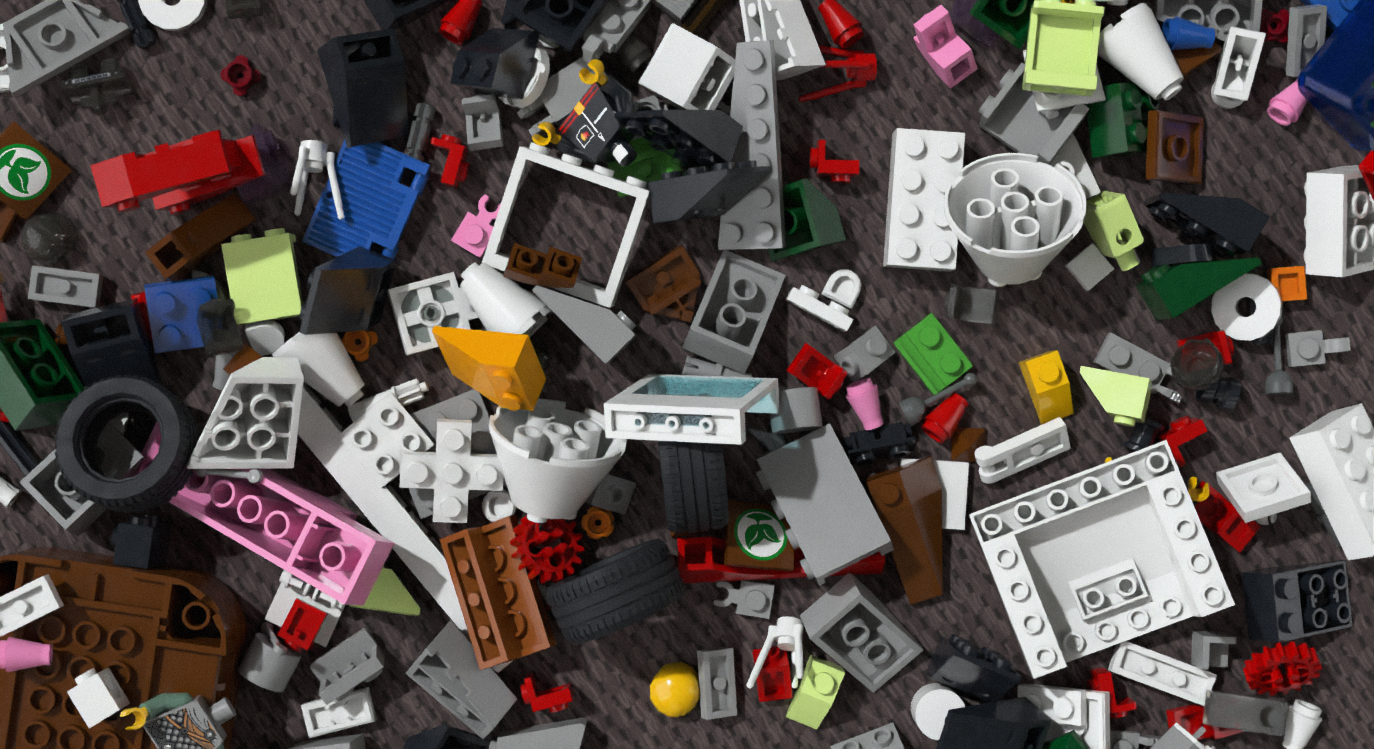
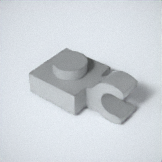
M1322 330L1285 334L1288 367L1325 364V353L1351 351L1349 337L1323 340Z

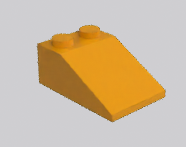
M440 326L433 327L432 333L452 375L502 408L513 411L534 410L546 377L528 335Z

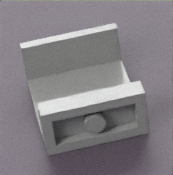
M1021 63L1015 72L1011 69L1006 72L998 85L1002 89L994 98L989 95L978 111L982 114L978 126L1015 152L1039 156L1038 161L1050 165L1084 120L1090 108L1084 104L1074 106L1073 109L1065 107L1059 110L1057 117L1046 118L1045 114L1037 111L1033 92L1022 90L1025 64Z

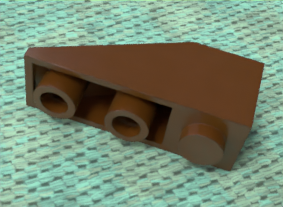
M234 193L171 231L148 249L145 254L166 280H181L222 248L221 244L231 241L232 236L241 233L257 219L239 196Z

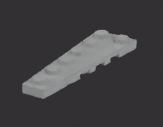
M774 40L739 42L736 46L730 117L741 124L743 129L731 162H734L736 168V163L756 160L757 167L771 166L772 171L730 210L721 215L718 250L786 247Z

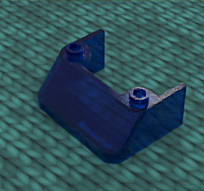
M1360 0L1302 69L1297 83L1300 93L1355 150L1372 151L1374 150V128L1370 124L1374 120V88L1371 86V83L1374 81V0Z

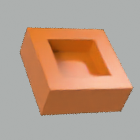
M1305 266L1267 269V279L1279 290L1282 301L1307 299Z

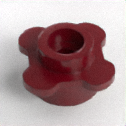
M1268 9L1262 10L1260 32L1266 33L1264 43L1275 40L1280 43L1288 41L1289 11L1285 9L1279 12H1270ZM1272 23L1276 24V29L1271 28Z
M243 55L237 56L235 61L230 62L220 72L221 79L233 87V93L237 96H244L247 93V89L253 83L257 84L261 81L260 71L253 69L249 65V59ZM239 73L244 74L242 79L238 78Z

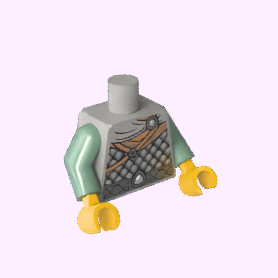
M187 692L161 693L140 704L139 708L124 709L120 714V717H124L133 713L136 719L135 723L125 729L136 730L143 726L157 749H224L223 742L227 734L221 724L236 716V711L226 697L209 707L201 695L192 697Z

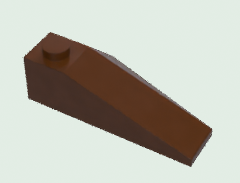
M931 456L868 476L867 485L877 514L892 542L894 550L891 553L910 605L943 595L942 487Z

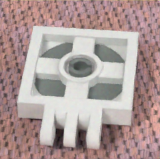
M454 272L387 290L406 356L439 347L432 333L434 326L471 329L469 321L479 318L463 289L458 287Z

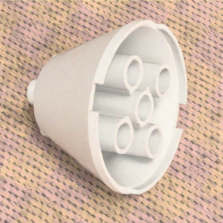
M995 154L968 164L959 171V176L955 181L948 185L944 197L946 220L980 271L988 277L990 284L1001 287L1006 284H1021L1041 277L1043 269L1081 229L1086 215V196L1076 177L1063 166L1056 164L1053 167L1038 161L1039 156L1031 154Z
M538 399L533 411H513L498 406L496 414L494 416L490 415L489 430L511 502L518 509L527 513L528 520L535 523H544L547 519L563 518L571 520L576 518L579 508L624 454L627 439L606 438L603 414L587 407L584 413L565 409L567 403L565 401Z

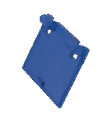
M344 139L334 166L345 217L343 220L338 219L330 179L328 178L302 242L335 257L359 246L371 250L375 242L385 247L382 255L395 259L399 250L398 244L419 195H422L430 176L431 165L381 143L347 148ZM405 168L416 172L410 187L399 183Z

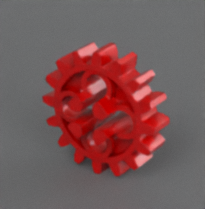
M527 515L520 520L521 524L513 529L517 537L510 540V545L517 547V551L511 557L514 559L520 558L522 561L518 566V570L529 569L528 579L530 580L540 575L541 584H545L550 579L556 583L562 580L563 576L566 578L573 574V568L582 562L576 555L584 551V547L577 545V541L583 535L579 533L574 534L573 532L576 526L575 521L567 524L565 522L566 519L562 518L547 519L544 523H535L528 520ZM539 526H542L544 530L540 532ZM558 538L564 540L563 543L555 548L545 547L536 554H532L529 550L534 549L541 543L549 545ZM554 560L556 566H552L550 561Z
M1291 641L1287 646H1282L1278 642L1275 648L1272 649L1267 646L1263 647L1264 652L1261 654L1252 653L1253 660H1245L1246 667L1243 668L1250 689H1257L1258 694L1269 691L1270 696H1274L1279 691H1282L1284 695H1287L1291 689L1300 691L1302 690L1301 685L1313 684L1312 678L1320 677L1319 670H1322L1315 648H1308L1307 643L1296 646L1295 641ZM1282 663L1286 671L1284 674H1281L1279 665Z

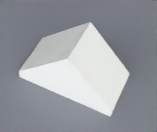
M1230 27L1222 48L1223 51L1220 54L1213 94L1248 101L1266 33Z

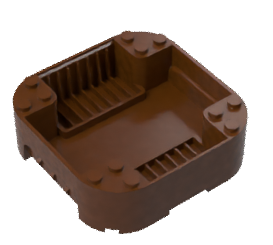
M35 547L0 556V597L49 574L64 604L63 607L0 637V640L14 637L43 644H52L53 646L51 665H42L8 673L6 669H0V749H157L143 726L136 730L125 729L135 723L136 719L133 713L124 717H120V714L124 709L139 708L140 704L161 693L187 692L192 697L201 695L209 707L226 697L236 711L241 674L237 669L244 657L246 645V623L238 600L231 590L215 576L191 567L165 563L149 569L114 565V556L56 547ZM109 667L130 704L93 727L88 728L67 691L77 686L78 684L74 679L88 670L94 668L98 673ZM235 716L221 724L227 734L223 742L224 749H230Z

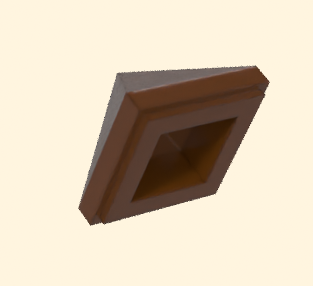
M956 428L951 437V461L976 462L974 454L977 448L985 446L986 428Z

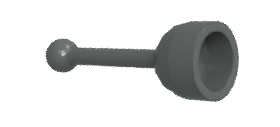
M1282 316L1273 329L1275 371L1265 381V394L1267 395L1294 393L1293 381L1290 375L1282 371L1280 325L1283 323Z
M968 373L964 376V380L924 401L918 397H909L898 404L910 426H913L925 418L927 406L965 386H974L977 383V376L974 373Z

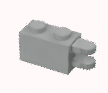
M580 58L548 78L541 95L532 104L518 111L517 114L521 119L529 118L543 107L549 112L550 116L535 123L529 129L531 136L545 131L538 128V125L542 122H549L553 126L556 124L557 127L560 126L592 84L584 83L579 77V71L582 68H586L592 74H595L587 65V62Z

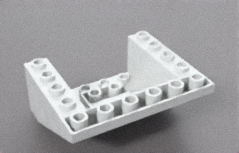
M1167 440L969 514L1029 672L1034 679L1067 667V662L1192 616L1204 617L1235 605Z

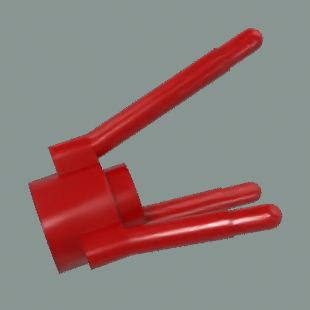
M818 45L821 53L848 57L846 60H824L826 65L822 67L846 68L847 78H853V80L802 95L798 98V101L803 103L852 88L866 87V81H875L877 61L875 54H865L864 50H846Z

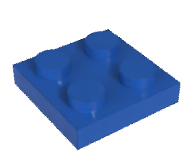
M214 276L144 284L155 353L221 344L224 338Z

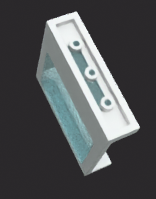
M648 374L604 403L606 438L742 445L746 441L745 412L779 413L778 378Z

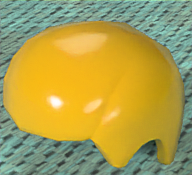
M683 662L668 663L653 677L650 685V700L660 713L668 717L678 718L688 714L697 705L700 699L699 675L694 667Z

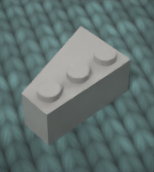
M451 620L405 673L482 739L496 727L517 700L515 695L491 667L480 671L472 644Z

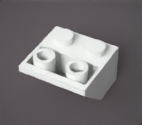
M672 23L638 83L678 110H715L734 77L735 59L717 46Z

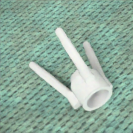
M304 140L300 143L298 162L290 190L292 195L297 194L294 213L297 216L301 214L308 173H320L323 171V167L327 165L338 219L343 220L345 216L334 166L335 153L327 152L328 144L325 142Z
M785 616L777 619L776 626H769L766 641L747 682L748 688L754 686L774 640L778 642V648L791 651V686L794 689L798 687V679L803 678L804 667L802 645L804 625L802 620Z

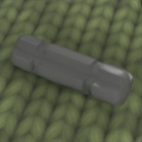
M418 103L416 105L414 113L416 121L412 122L407 143L409 151L405 152L406 155L422 162L424 161L422 153L426 152L432 127L429 123L433 121L435 108L432 105Z

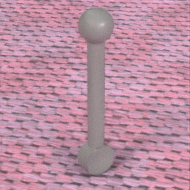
M195 469L196 474L200 477L210 474L248 479L251 483H260L263 480V473L257 469H252L249 472L227 469Z
M269 621L263 622L261 624V632L268 635L274 646L272 650L278 655L284 656L288 649L280 644L273 632V623Z

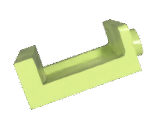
M1035 0L1030 12L1022 90L1091 97L1096 91L1098 76H1095L1101 19L1104 15L1105 7L1096 6V2L1091 0H1077L1075 4L1061 3V0Z
M284 228L264 231L265 237L252 239L251 234L232 236L231 243L221 244L235 325L245 326V324L253 322L274 321L300 316L301 308L306 301H303L293 245V242H296V237L291 233H285Z

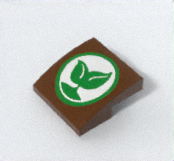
M12 121L0 134V200L23 219L27 220L72 169L16 122Z
M728 500L729 523L722 528V534L725 535L724 566L785 572L794 570V549L785 533L786 530L790 529L786 518L779 520L770 504Z

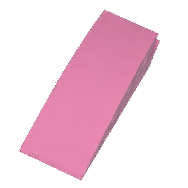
M158 421L141 452L145 459L132 476H136L149 467L158 454L161 442ZM194 469L192 477L188 478L189 482L185 483L184 488L181 491L179 490L178 494L172 497V500L168 501L344 605H364L395 544L355 521L358 514L271 469H257L263 473V480L260 483H251L248 479L210 474L200 477ZM227 469V470H235V471L249 472V471L252 470V469Z

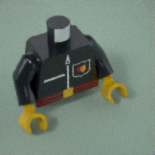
M593 59L587 65L595 74H592L586 68H582L579 71L580 79L584 83L592 85L558 128L561 134H556L555 127L551 123L542 122L538 125V128L545 130L548 138L534 134L532 140L540 146H545L551 142L555 144V149L593 164L617 160L620 166H627L637 157V152L630 145L635 135L625 129L626 125L618 121L614 116L618 112L635 111L633 95L610 74L606 76L603 63L598 59Z

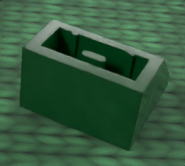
M1116 83L1103 86L1106 100L1086 104L1090 108L1087 113L1092 158H1113L1146 154L1148 111L1158 110L1160 99L1155 100L1135 83Z

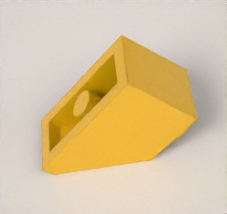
M1058 350L1048 351L1018 362L1041 425L1058 417L1064 418L1074 414L1070 383Z

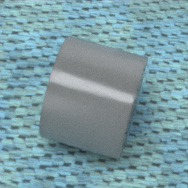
M817 387L779 391V413H770L772 434L796 433L823 427Z
M256 633L237 670L244 678L262 688L274 692H283L302 654L286 647L288 651L284 656H280L272 650L274 646L267 634ZM278 639L280 644L283 645L284 641Z

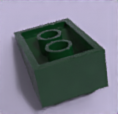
M1257 257L1181 264L1171 267L1166 263L1160 267L1155 266L1140 275L1143 281L1135 285L1156 320L1170 319L1262 264V262Z
M40 319L0 322V408L15 431L57 425L63 417L62 413L67 410V405L71 404V400L74 397H78L80 391H84V386Z

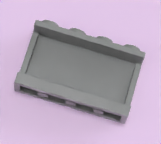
M830 423L757 459L762 470L756 472V475L764 491L771 488L776 499L770 503L779 520L786 518L790 529L786 530L785 533L794 550L799 547L801 548L805 559L801 560L800 563L808 579L815 577L820 586L825 583L824 579L878 551L882 556L894 550L879 516Z

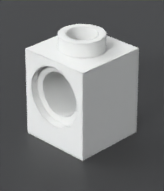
M109 667L98 673L94 668L75 678L74 680L78 685L67 691L88 728L93 727L130 704Z

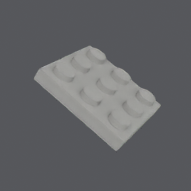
M475 389L410 414L435 444L426 452H436L437 419L472 420L471 454H497L489 430L490 415L482 394ZM504 478L503 486H506L507 484ZM408 488L420 519L432 515L434 489ZM469 490L468 500L488 493L491 490Z

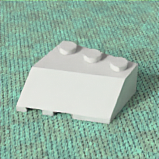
M1358 165L1340 166L1308 172L1304 186L1306 195V216L1304 218V227L1306 229V248L1304 251L1306 274L1346 277L1374 270V200Z
M262 357L231 373L186 465L187 469L294 468L304 376L298 358Z

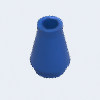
M1175 16L1173 19H1166L1161 29L1171 50L1210 49L1215 40L1214 28L1205 27Z

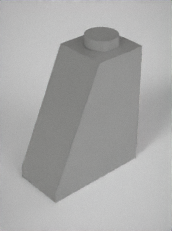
M575 718L501 731L497 740L491 739L488 749H580L587 719Z

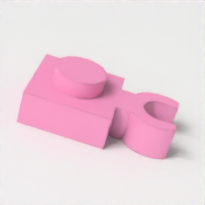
M486 194L479 200V213L477 217L467 212L451 239L452 242L479 258H482L486 251L493 230V226L490 224L492 220L496 219L500 208L499 205L495 212H488L486 210V203L490 197Z

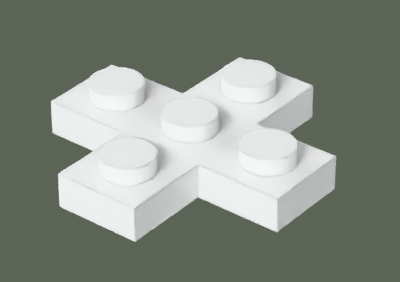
M437 419L436 452L401 451L399 488L434 489L433 522L467 523L469 490L503 491L504 475L497 454L470 453L472 420Z

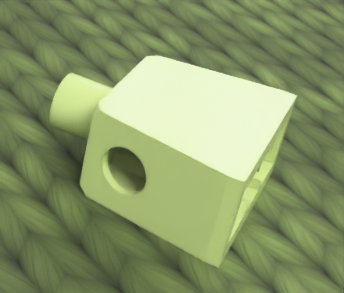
M1103 191L1086 200V215L1083 223L1102 255L1116 258L1121 271L1129 270L1140 264L1134 248L1144 242V238L1125 194Z

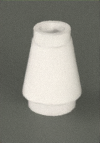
M1296 699L1294 705L1289 706L1282 745L1287 749H1304L1322 721L1320 717L1322 710L1309 702Z

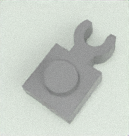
M741 580L740 588H734L728 581L716 583L717 587H723L728 590L727 598L723 600L714 598L713 603L716 606L726 607L731 603L737 604L736 614L769 619L774 584Z

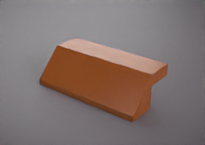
M516 515L507 516L482 527L467 528L439 539L480 671L557 645L536 577L531 580L528 579L530 570L525 568L519 571L518 566L522 562L521 559L511 557L517 551V547L510 545V540L517 537L513 532V529L519 525Z

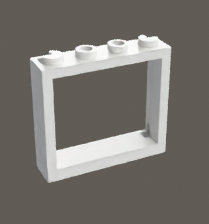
M531 142L529 148L520 146L482 263L485 262L493 268L505 271L510 255L499 252L528 161L530 160L636 197L607 287L603 288L576 279L574 288H554L608 308L613 307L650 201V191L645 188L647 182L632 176H627L626 181L613 177L614 170L595 164L594 170L581 166L582 159L563 153L561 159L549 155L550 148Z

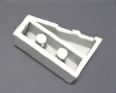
M739 0L745 41L774 40L776 80H784L826 65L800 0Z

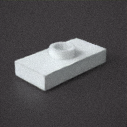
M369 687L354 690L341 701L335 699L328 705L322 699L306 702L301 705L309 738L377 720Z

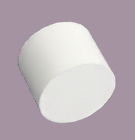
M931 683L921 687L915 693L911 702V714L919 729L927 737L939 740L948 710L965 707V704L949 686L941 683Z

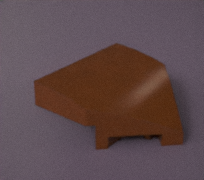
M681 244L625 279L626 284L643 310L648 311L650 314L674 317L688 322L692 321L693 308L701 280L699 279L700 273Z

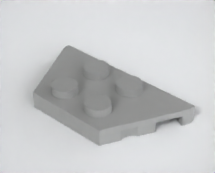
M45 0L4 22L3 31L6 41V61L9 69V89L14 98H17L122 39L130 33L128 26L121 21L117 23L103 15L101 10L90 4H83L79 0Z

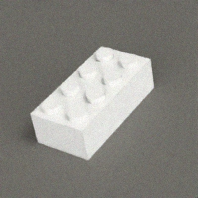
M897 128L892 133L883 267L948 272L956 270L958 238L946 220L944 197L948 185L955 181L959 176V171L963 168L965 133Z
M1361 403L1329 412L1290 437L1291 443L1348 560L1374 556V427Z

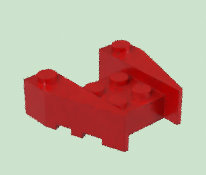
M220 130L192 136L191 139L170 146L168 143L154 146L155 151L146 154L131 152L90 165L102 207L117 208L119 213L138 209L140 207L139 202L150 198L153 199L155 210L170 211V215L186 213L191 210L190 205L265 176L255 136L250 135L238 140L222 139Z

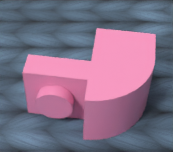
M942 5L925 14L919 21L913 24L917 34L913 39L918 49L935 73L950 89L978 69L972 49L955 33L950 14Z

